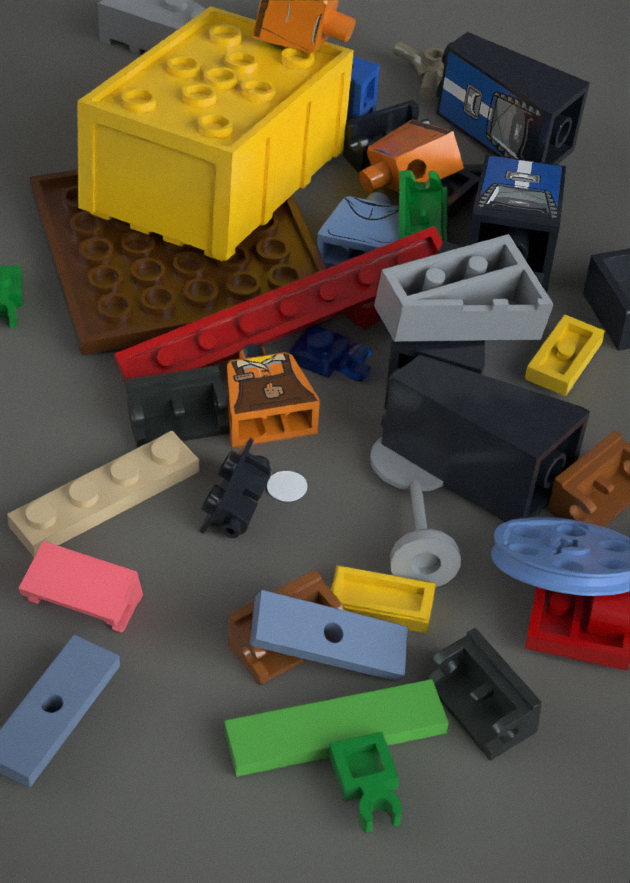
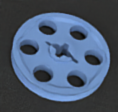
M554 517L514 519L502 523L494 531L493 539L496 544L491 550V559L501 571L519 581L539 588L574 595L605 596L630 591V538L617 531L592 523Z

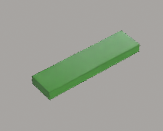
M433 679L224 720V733L236 777L326 759L329 758V743L381 731L387 746L447 734L449 722Z

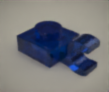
M316 325L309 327L289 350V354H292L299 367L327 378L336 370L355 381H363L371 372V366L364 363L372 354V349L361 343H354L350 346V338Z

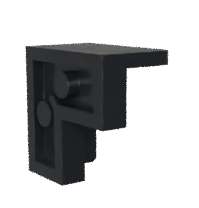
M630 248L591 255L583 295L618 351L630 349Z

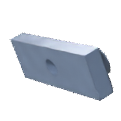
M261 590L255 596L249 646L398 681L405 676L408 627Z
M74 634L0 729V773L31 788L119 669L120 656Z

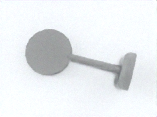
M380 437L372 445L369 459L373 471L384 482L396 488L410 491L415 531L405 534L395 542L390 552L391 572L394 576L436 583V587L444 585L456 576L461 567L460 550L454 539L446 533L427 529L422 492L442 487L443 481L382 445V437Z

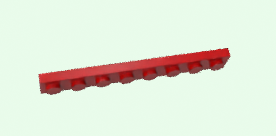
M432 226L114 354L113 359L125 385L126 379L218 365L239 356L241 349L247 345H267L374 301L383 269L436 255L443 241L436 227Z

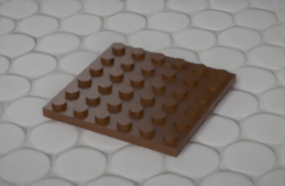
M78 169L29 177L32 196L81 356L135 346L327 269L293 195L273 212L272 219L267 224H260L235 248L234 255L227 261H220L204 255V250L188 244H184L181 247L164 241L163 235L151 232L148 235L131 229L130 223L113 217L106 220L90 214L89 211L78 208Z

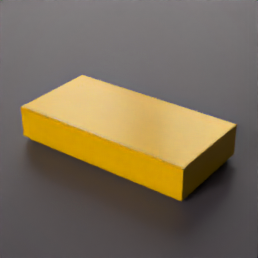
M337 565L331 591L339 599L345 611L407 626L409 631L427 634L436 583Z

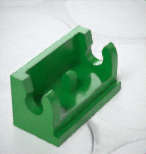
M411 170L399 171V240L435 226L442 241L448 242L447 187H442L438 173L432 170L429 171V181L422 183L415 180V175Z

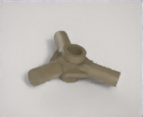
M398 41L393 49L394 55L413 64L414 69L422 79L419 92L421 98L425 100L432 99L435 95L436 87L443 76L444 64L442 63V55L444 50L428 48L421 52L402 41Z

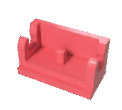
M43 541L18 588L22 596L28 597V602L38 605L41 600H45L104 620L106 624L112 625V630L120 633L126 628L137 604L140 603L143 597L137 571Z

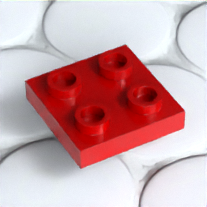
M536 587L524 648L628 671L630 665V591L615 595L587 596L561 593Z

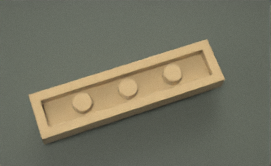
M170 431L8 513L9 528L31 555L35 557L43 541L60 545L198 473L199 459L173 431Z

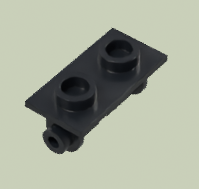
M249 438L239 453L231 450L223 461L217 475L224 478L221 486L215 484L201 507V510L208 514L199 532L204 534L211 523L221 527V532L229 538H237L239 534L247 531L258 503L242 494L258 501L272 474L270 461L266 457L261 455L254 456L249 453L254 441L252 438Z

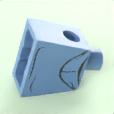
M379 192L371 193L367 200L352 196L344 197L318 232L317 249L326 268L399 240V206L391 205L389 198Z

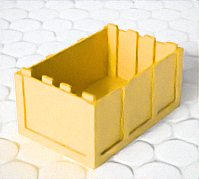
M210 6L77 101L78 208L89 211L90 214L106 220L112 217L130 223V228L148 235L151 232L163 235L164 241L181 247L184 244H188L204 250V255L220 261H227L235 254V248L260 224H267L272 219L273 212L299 188L304 189L311 182V177L328 161L330 162L332 157L337 158L343 152L354 50L325 41L315 53H307L258 40L252 37L256 20Z

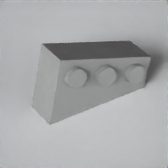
M102 0L97 3L99 38L101 42L111 44L113 40L128 44L130 52L140 55L143 50H150L202 13L206 8L193 0Z
M508 234L383 269L374 307L394 342L541 340L554 304Z

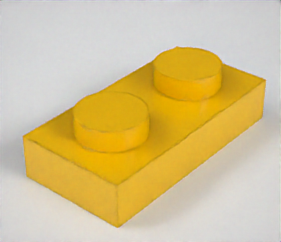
M564 314L528 364L525 380L566 396L601 346L605 331Z

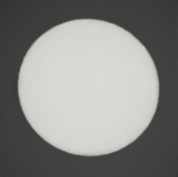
M280 471L270 477L267 482V490L275 499L290 502L298 500L305 495L307 482L299 473Z

